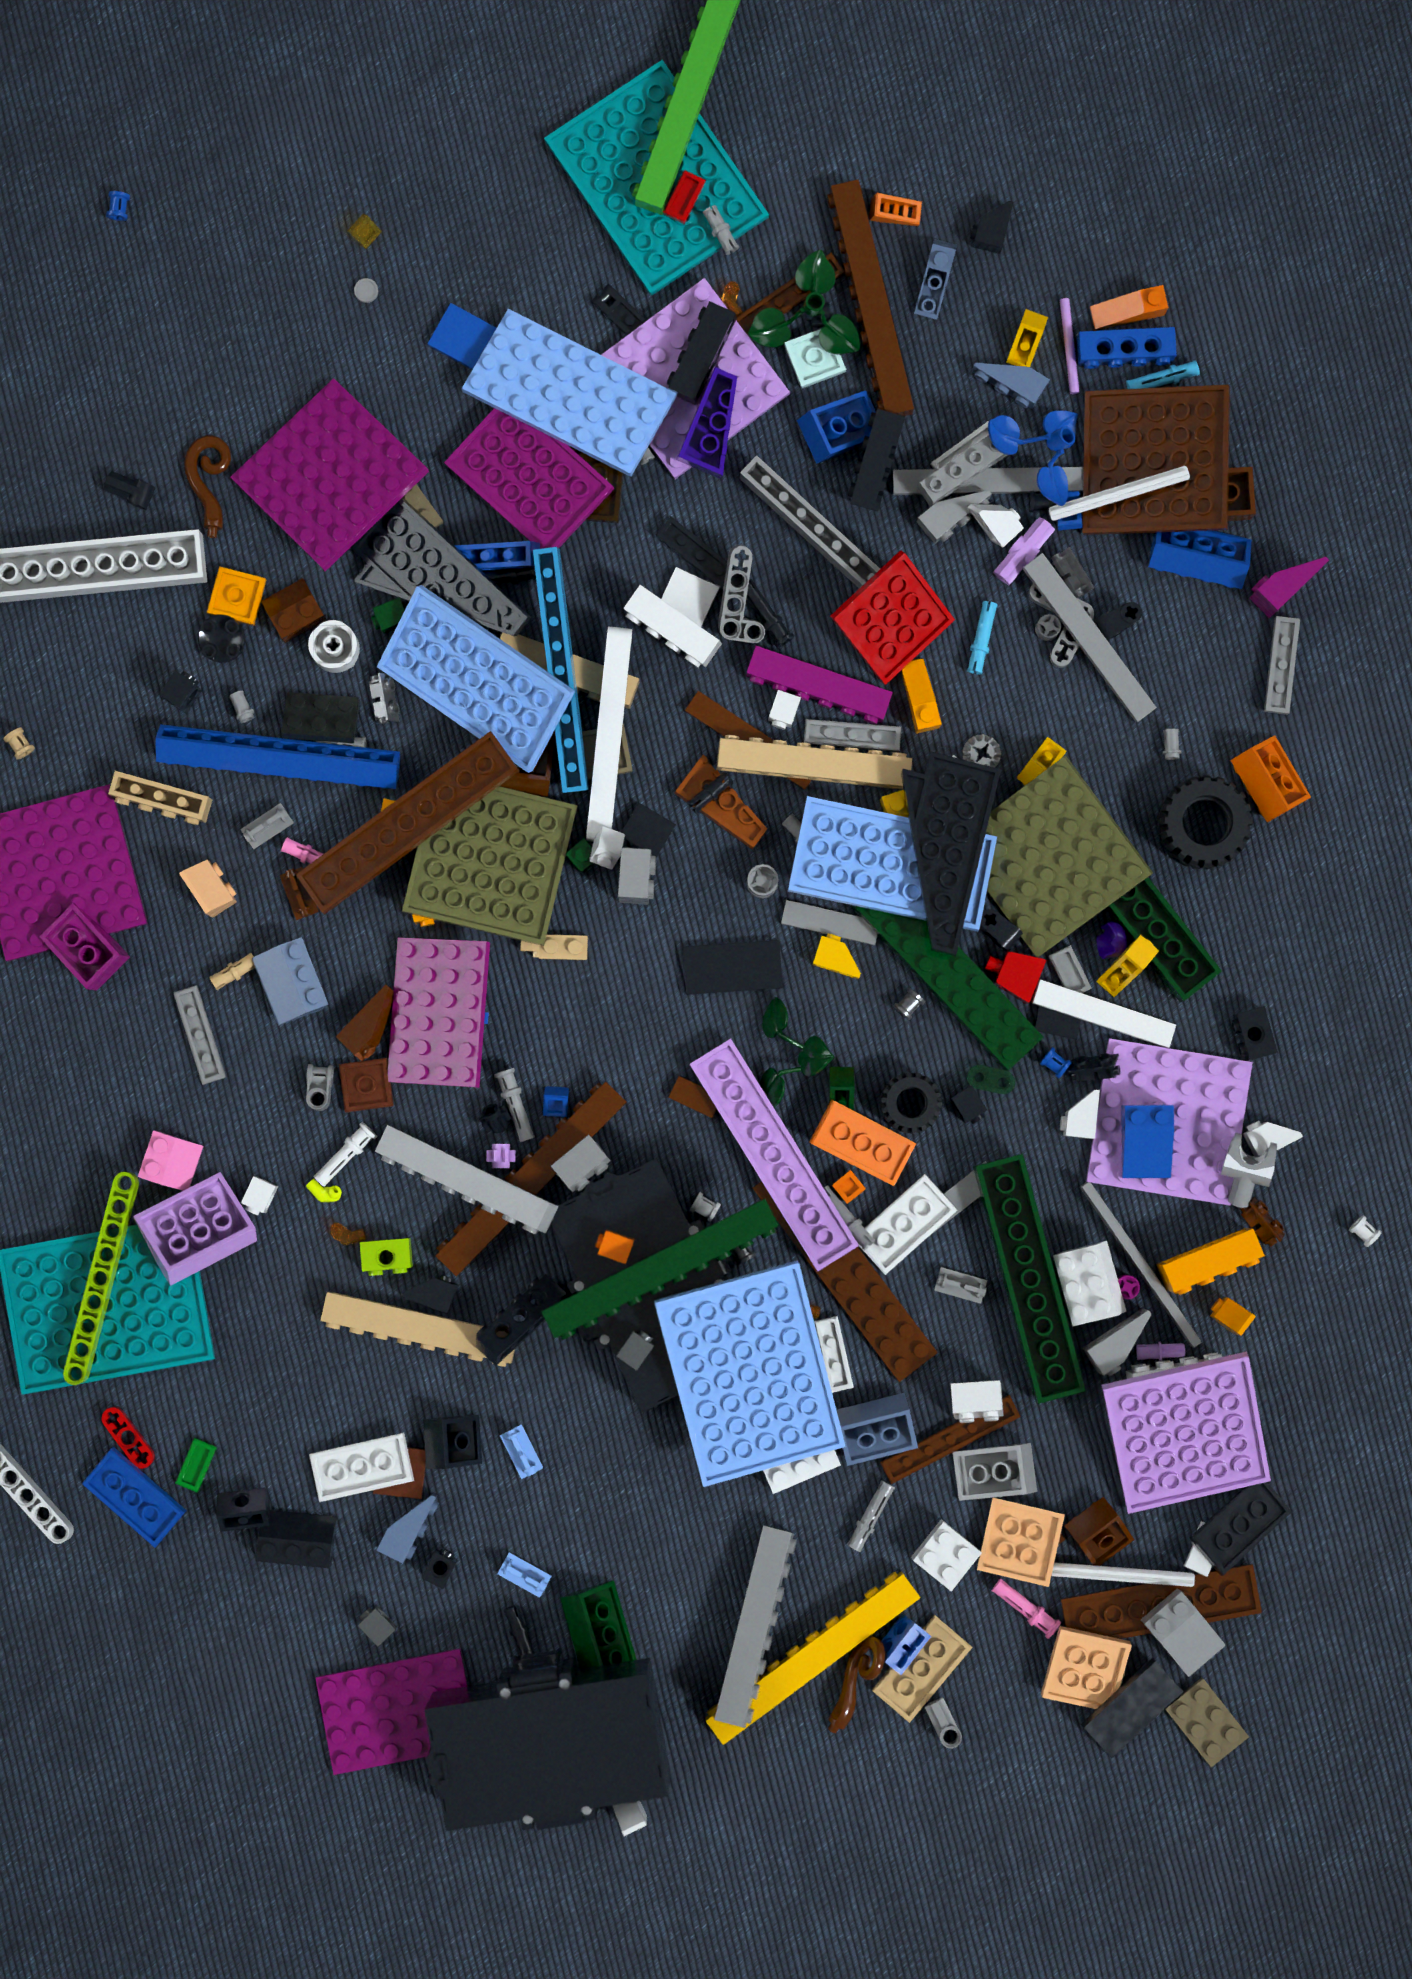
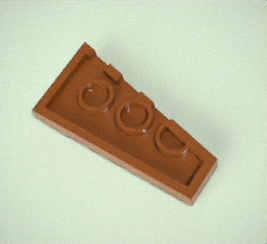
M704 754L675 791V794L686 802L702 791V787L706 783L710 784L720 775L708 762L709 760ZM729 786L718 795L717 800L710 801L699 812L753 850L767 831V828L753 811L742 802L735 790Z

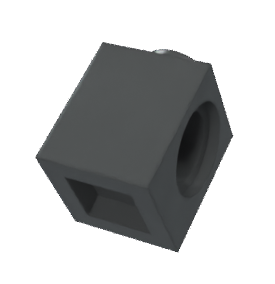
M642 1330L639 1333L633 1331L617 1354V1357L637 1370L654 1347V1344L651 1343L653 1338Z
M378 1605L373 1610L369 1607L359 1616L362 1621L358 1624V1627L377 1647L398 1627Z

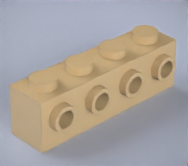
M118 771L114 772L108 793L115 798L114 802L126 806H129V802L139 804L138 809L147 812L157 809L162 811L161 815L175 819L176 815L185 817V822L198 825L199 821L206 823L212 804V799L208 796Z

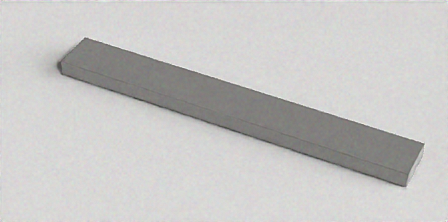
M1062 467L1067 476L1068 490L1083 492L1084 467ZM988 468L952 494H974L987 490L992 494L1029 493L1030 491L1041 493L1037 485V473L1041 468ZM939 469L893 470V495H922L917 489L919 483Z
M1043 553L1022 568L1134 721L1139 722L1157 708Z
M1091 1182L1082 1184L1080 1189L1191 1347L1199 1345L1201 1343L1200 1338Z

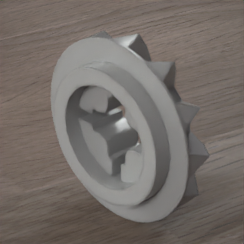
M981 734L971 737L965 743L962 756L963 760L995 768L1000 761L1001 751L999 744L993 737ZM987 745L986 754L991 759L983 757L976 762L978 753L975 749L981 750Z

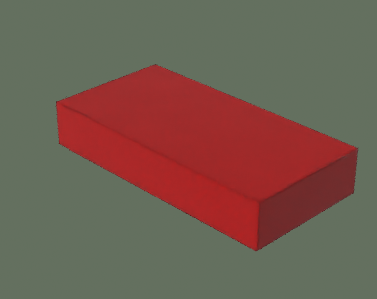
M684 170L663 214L685 225L706 180Z

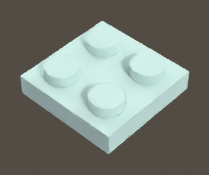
M821 329L784 343L801 389L846 372L841 355L828 353L820 345L819 332Z

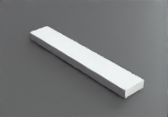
M1043 980L1038 981L1032 1000L1033 1004L1165 1048L1170 1047L1176 1028L1175 1024Z

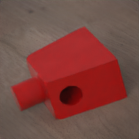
M1008 951L1003 961L989 956L985 969L997 974L994 985L1023 1003L1028 1004L1046 960Z

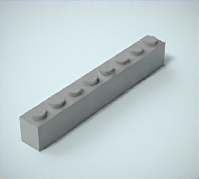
M757 455L740 472V480L858 588L863 586L880 570L876 564Z
M388 1125L375 1152L383 1155L382 1161L393 1166L395 1162L402 1164L401 1170L412 1175L418 1172L422 1174V1180L432 1185L437 1181L443 1184L442 1190L453 1195L457 1191L463 1194L461 1199L471 1204H475L478 1201L483 1204L482 1209L492 1214L499 1211L503 1213L502 1219L513 1224L519 1221L524 1224L523 1229L533 1234H536L537 1231L547 1232L558 1206Z
M763 1526L714 1720L746 1728L747 1723L751 1724L754 1709H751L752 1700L757 1699L760 1685L757 1684L759 1674L763 1675L766 1666V1660H763L765 1650L769 1651L772 1642V1636H769L770 1628L776 1625L778 1612L775 1611L777 1601H782L784 1588L781 1587L783 1577H788L790 1563H787L789 1553H794L796 1539H793V1533Z

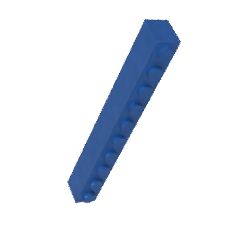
M161 724L156 735V762L170 765L206 767L215 770H232L240 773L250 772L262 775L284 776L286 778L309 779L311 781H329L336 784L346 783L357 786H373L382 789H396L399 778L400 752Z

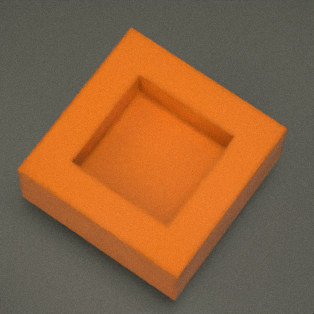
M851 1170L832 1184V1187L846 1204L866 1189Z

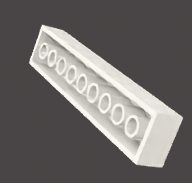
M199 529L0 549V603L207 582L204 541Z

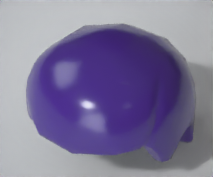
M1108 921L1101 926L1105 930L1104 933L1096 938L1097 950L1102 959L1119 957L1126 950L1128 943L1124 927L1118 922Z

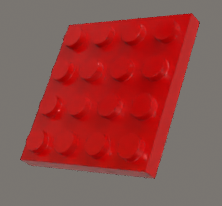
M901 550L830 615L867 665L885 685L955 620L908 556Z

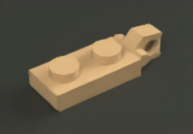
M546 935L544 946L521 941L520 951H533V957L539 959L587 960L588 936Z

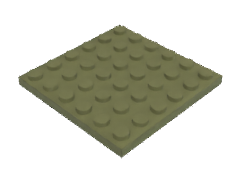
M1066 755L990 813L986 834L997 836L987 891L1008 920L1023 932L1021 937L1037 958L1153 873Z
M500 786L418 845L402 912L544 946L577 805Z

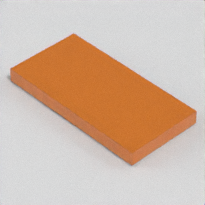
M832 1099L809 1143L892 1186L896 1184L916 1145L915 1142Z

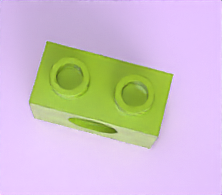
M411 1238L360 1242L362 1272L368 1271V1276L383 1275V1270L392 1269L393 1274L407 1273V1268L413 1267ZM384 1250L390 1251L393 1255V1260L390 1264H384L380 1259V1255Z

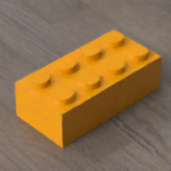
M1244 1228L1157 1263L1156 1266L1166 1290L1181 1295L1191 1291V1286L1194 1284H1201L1203 1286L1215 1281L1214 1276L1223 1275L1225 1277L1236 1273V1267L1241 1265L1242 1267L1246 1266V1268L1260 1263L1259 1258L1265 1255L1254 1229Z

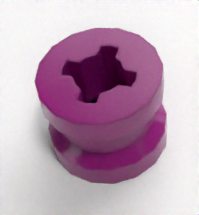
M1121 1275L1117 1278L1123 1299H1133L1138 1295L1140 1285L1135 1277Z

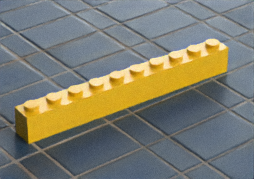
M902 1571L898 1574L896 1572L891 1573L884 1579V1585L880 1588L874 1586L864 1594L865 1599L859 1603L857 1601L852 1602L844 1609L846 1611L845 1614L839 1618L836 1615L825 1623V1629L821 1632L815 1630L805 1638L806 1643L800 1647L798 1645L793 1646L785 1653L787 1655L786 1658L780 1662L777 1659L766 1667L767 1672L758 1676L757 1684L760 1685L757 1699L752 1700L751 1709H754L751 1724L920 1599L919 1594ZM717 1703L707 1711L708 1716L705 1718L707 1724L724 1745L745 1728L714 1720L718 1707Z

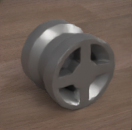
M1044 615L1036 624V635L1043 641H1051L1060 632L1061 623L1054 615Z

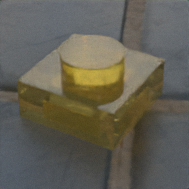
M364 213L348 230L353 238L365 249L382 232L369 216Z

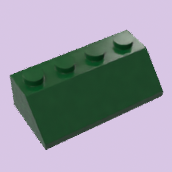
M614 1580L560 1597L580 1669L637 1660Z

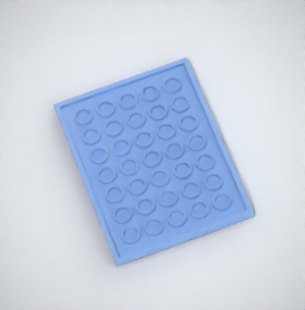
M798 1261L654 1300L703 1487L846 1447Z

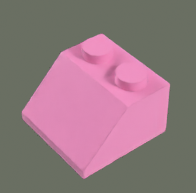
M153 1131L138 1177L184 1191L191 1186L204 1146L163 1132Z

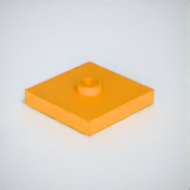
M219 566L207 613L214 616L228 615L238 622L254 626L266 578Z

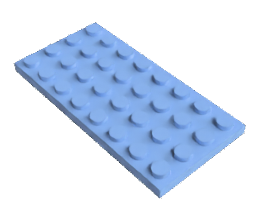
M510 309L506 311L462 387V392L630 477L677 397V394L668 388Z
M422 585L416 587L377 665V668L479 739L491 731L512 761L528 773L532 772L575 693V690Z
M807 796L788 892L926 921L909 818ZM985 834L963 929L977 932L980 929L997 836Z

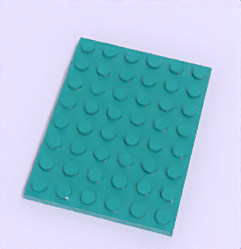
M663 60L544 138L547 146L650 296L722 249L717 237L712 235L713 230L703 215L707 208L710 207L712 210L713 205L717 206L723 220L729 224V230L735 240L769 218L768 212L700 113L669 196L670 199L684 170L706 180L685 225L664 214L660 215L635 206V197H632L636 183L641 184L643 175L640 173L644 161L649 162L652 154L649 153L652 139L657 140L660 132L657 131L659 119L661 116L665 117L668 110L665 109L667 97L669 94L673 95L676 88L673 87L675 77Z
M137 1225L128 1226L91 1372L88 1379L83 1383L215 1359L200 1271L170 1286ZM119 1228L108 1230L110 1236L116 1237L119 1234ZM100 1232L0 1250V1272L21 1395L72 1386L64 1379V1368ZM106 1247L102 1252L103 1258L106 1261H110L113 1257V1251ZM99 1271L96 1275V1280L99 1284L103 1285L107 1281V1276L104 1272ZM93 1295L90 1298V1305L97 1309L101 1304V1300L97 1295ZM86 1319L84 1329L87 1332H92L95 1326L94 1322L91 1319ZM80 1343L77 1348L78 1353L86 1356L88 1346L85 1343ZM74 1367L71 1375L74 1379L79 1380L82 1377V1371L80 1368Z

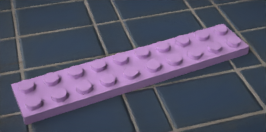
M729 1039L690 1063L691 1068L817 1272L858 1247L857 1241L733 1041Z

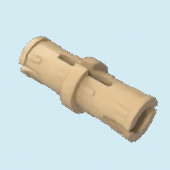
M252 953L233 964L230 962L227 964L228 967L209 977L216 990H219L235 979L238 981L241 979L240 976L255 968L252 961L254 957Z

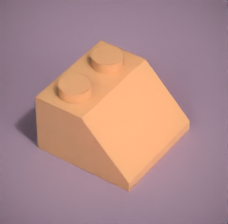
M205 860L179 873L204 912L210 917H215L237 902L233 897L237 893L229 882L227 884L224 883L220 877L223 875V872L216 862L212 864L209 860Z

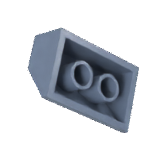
M302 937L278 945L252 958L278 1026L323 1010L329 1005Z
M904 1393L836 1410L846 1446L843 1447L847 1466L918 1448L910 1410Z

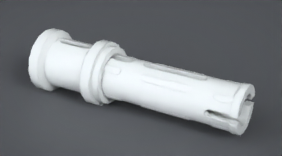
M361 1122L359 1124L360 1128L351 1137L345 1139V1145L313 1176L322 1186L325 1187L355 1154H361L363 1152L362 1149L371 1139L377 1138V1135L365 1123Z

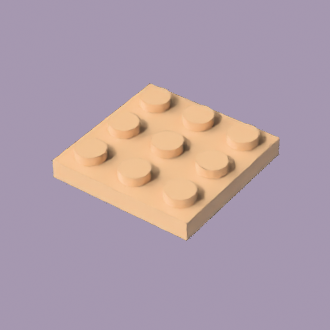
M993 1498L977 1570L1049 1587L1065 1514Z
M1059 1626L1041 1691L1042 1698L1097 1709L1120 1688L1132 1646L1131 1642Z

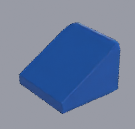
M545 1087L543 1116L567 1117L569 1088Z

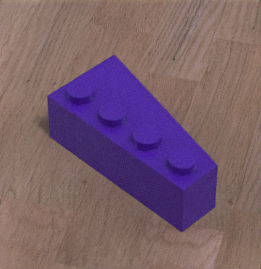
M715 367L676 460L721 479L724 472L738 376Z

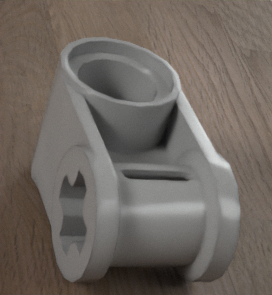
M308 1064L306 1102L308 1106L316 1111H323L330 1105L334 1075L333 1065L314 1067L313 1064ZM317 1093L324 1095V1102L320 1106H315L312 1103V1098Z

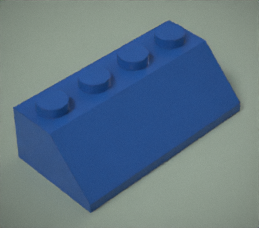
M1218 531L1155 532L1148 567L1154 568L1157 571L1176 573L1182 577H1193L1204 582H1214L1229 588L1242 589L1250 567L1252 539Z

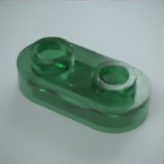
M976 1065L967 1073L968 1084L972 1085L974 1089L1004 1095L1010 1093L1015 1087L1013 1074L1006 1070ZM976 1073H981L983 1075V1080L981 1082H977L974 1077ZM1000 1078L1006 1079L1007 1084L1005 1087L999 1086L998 1080Z

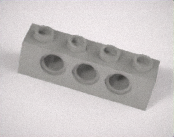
M988 435L922 480L917 489L931 507L1007 455L995 448Z

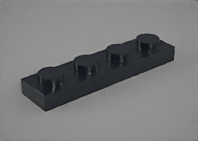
M670 517L657 532L656 537L723 590L727 561L673 517ZM734 574L731 577L732 586H739L743 581L741 574Z

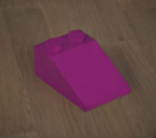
M1323 557L1274 573L1270 578L1265 575L1251 589L1254 594L1249 599L1270 618L1329 559Z
M72 903L39 936L86 989L97 991L130 958L117 941L75 903Z

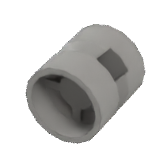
M761 864L751 869L747 878L749 892L756 898L770 897L777 889L778 874L769 865Z

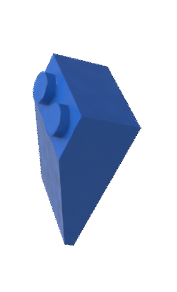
M866 390L812 409L797 420L816 464L861 446L865 435L870 436L872 427L868 426L871 412L876 413Z
M1121 1105L1122 1178H1171L1174 1105Z

